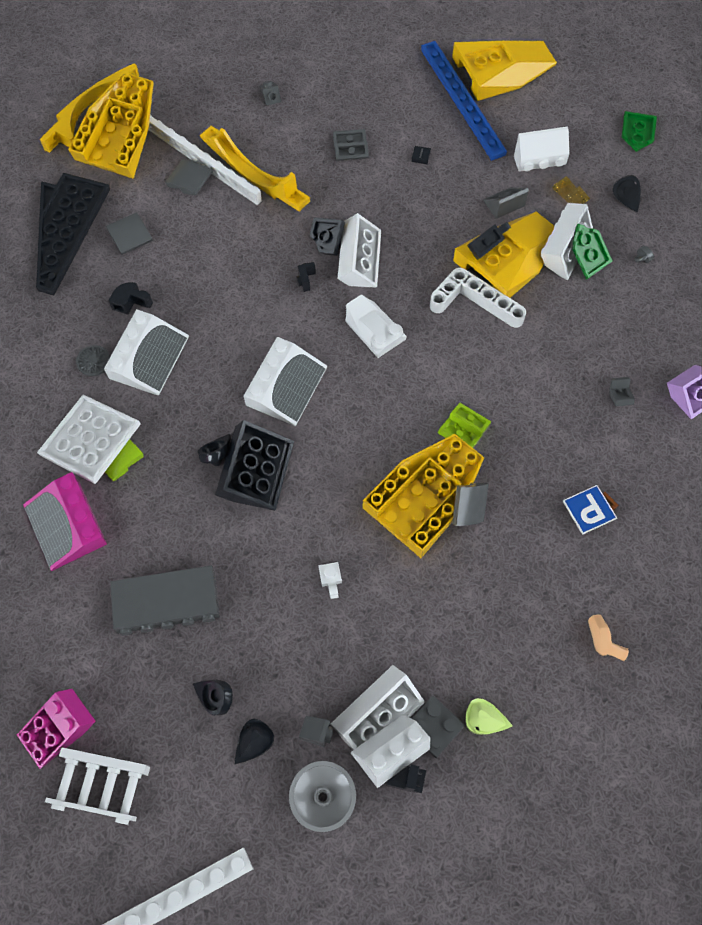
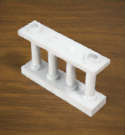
M62 747L59 757L65 758V763L67 764L56 799L46 798L45 800L46 803L52 804L51 809L64 811L65 807L116 817L115 822L128 825L129 820L136 822L137 817L129 815L138 779H141L142 775L148 776L150 767L144 764ZM79 762L87 763V772L77 804L65 802L75 765L78 766ZM100 766L108 767L107 772L109 773L99 808L86 806L96 770H99ZM121 770L129 772L128 776L130 778L120 813L107 811L117 774H120Z

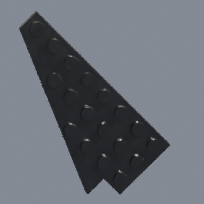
M67 173L62 174L57 185L41 182L36 288L39 292L55 295L110 191L109 184Z

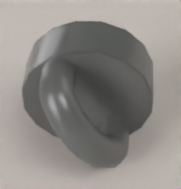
M643 245L637 250V256L634 258V261L649 263L653 260L654 254L649 247Z

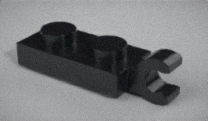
M508 222L499 227L494 224L467 246L478 260L505 239L502 234L511 227Z

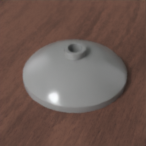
M317 761L306 765L296 774L290 786L289 803L292 813L300 824L312 831L329 832L339 828L350 818L355 807L356 790L352 778L344 768L333 762ZM321 793L327 794V800L324 802L319 800Z

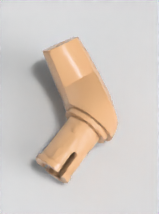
M601 615L591 616L588 623L595 650L602 656L608 654L625 661L629 653L628 648L612 643L609 627Z

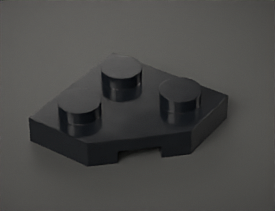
M325 218L313 219L310 235L316 242L320 253L337 256L345 226L344 221Z

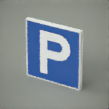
M597 485L563 500L564 505L582 535L617 519Z

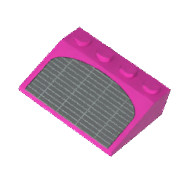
M73 472L52 481L23 504L51 571L107 545L82 487Z

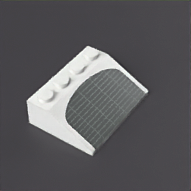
M136 309L104 370L111 380L159 396L189 335L152 314Z
M277 337L244 394L245 404L250 408L296 426L327 369V365L294 343Z

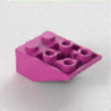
M67 689L55 692L19 731L17 737L39 769H41L60 754L62 747L67 748L85 734L96 721L74 690Z

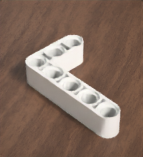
M464 268L454 269L431 295L430 309L434 313H442L461 293L512 327L522 326L526 316V309Z

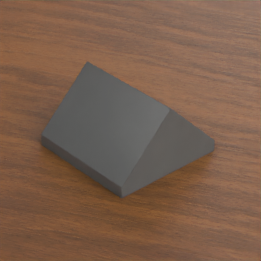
M510 187L483 199V201L497 219L524 207L529 190L528 188Z

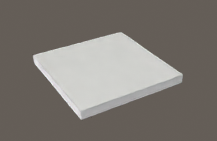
M82 395L37 453L45 459L96 484L141 423L137 419Z

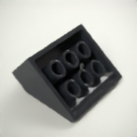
M245 420L241 421L235 426L215 495L232 502L275 511L294 441Z

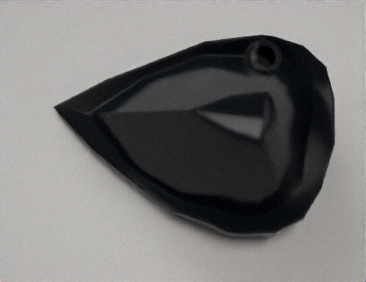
M627 175L615 182L613 194L622 204L638 212L641 198L640 181L634 175Z
M230 434L202 446L198 450L200 462L219 466L229 450Z
M216 679L193 683L199 700L210 715L227 714L233 698L232 688L227 682Z
M254 718L244 724L239 734L235 764L254 759L271 749L274 744L275 735L266 723Z

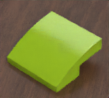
M459 403L450 413L446 422L440 427L438 434L445 438L456 434L474 448L491 424V421Z
M129 439L104 473L114 482L129 471L128 467L144 457L143 453Z

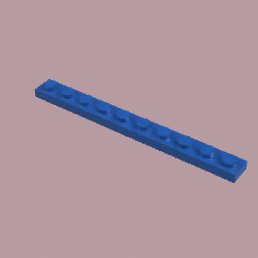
M436 41L421 45L422 53L491 161L506 156L507 150Z

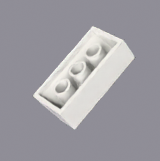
M567 203L565 209L561 212V217L554 226L552 234L549 235L545 247L541 250V258H543L545 266L566 280L569 279L577 263L576 256L572 250L577 224L593 229L587 204Z
M357 213L344 221L345 226L341 238L338 279L348 286L376 288L381 229Z
M392 665L344 710L331 725L348 746L354 750L400 716L405 715L410 718L425 701L407 675Z

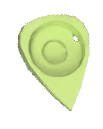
M474 699L468 705L465 722L470 732L486 735L512 727L508 719L485 699Z

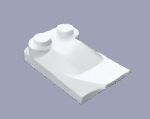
M360 295L346 304L345 322L377 358L406 340L407 336L403 333V328L399 324L394 323L374 301Z

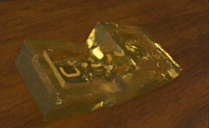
M567 176L552 187L568 203L584 204L590 199L580 186L576 188Z

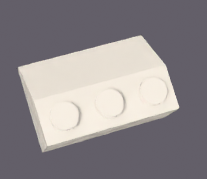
M568 126L519 133L514 153L518 171L566 165L569 157Z
M402 715L354 749L351 754L378 788L430 749V737L417 721Z

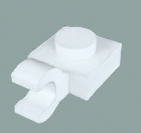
M338 562L319 565L322 587L328 586L330 599L339 598L336 584L342 583Z

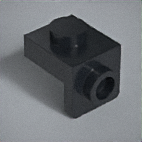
M314 262L297 266L298 276H296L298 286H302L303 292L310 291L308 276L316 274Z

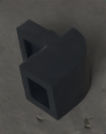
M134 282L119 285L108 300L112 310L127 315L134 304L151 308L153 304L150 294L144 290L139 291L137 283Z
M411 764L390 778L386 786L414 793H422L426 770L419 769L420 766Z

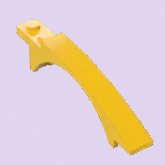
M131 64L97 82L56 115L58 121L40 139L44 150L50 153L59 143L70 147L75 137L76 122L85 108L96 101L123 72L139 76L137 65Z
M210 126L200 134V138L234 170L272 198H279L299 212L310 202V197L297 189L294 173L291 172L285 177H276L262 171L241 153L223 128L219 131L215 127Z

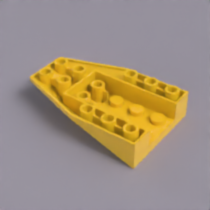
M544 41L454 42L452 58L458 68H466L472 79L471 91L477 101L520 89L557 63Z
M123 72L89 107L68 149L74 160L133 179L149 129L154 82Z
M533 212L508 222L511 228L502 234L505 239L477 260L467 246L477 238L475 237L455 248L453 261L465 270H468L470 267L474 268L493 284V288L511 298L538 275L544 265L543 258H541V250L545 247L549 235L552 234L554 225L538 212Z
M453 434L402 460L364 498L363 509L417 556L422 558L453 522L457 485H470V483H474L484 457L459 436Z

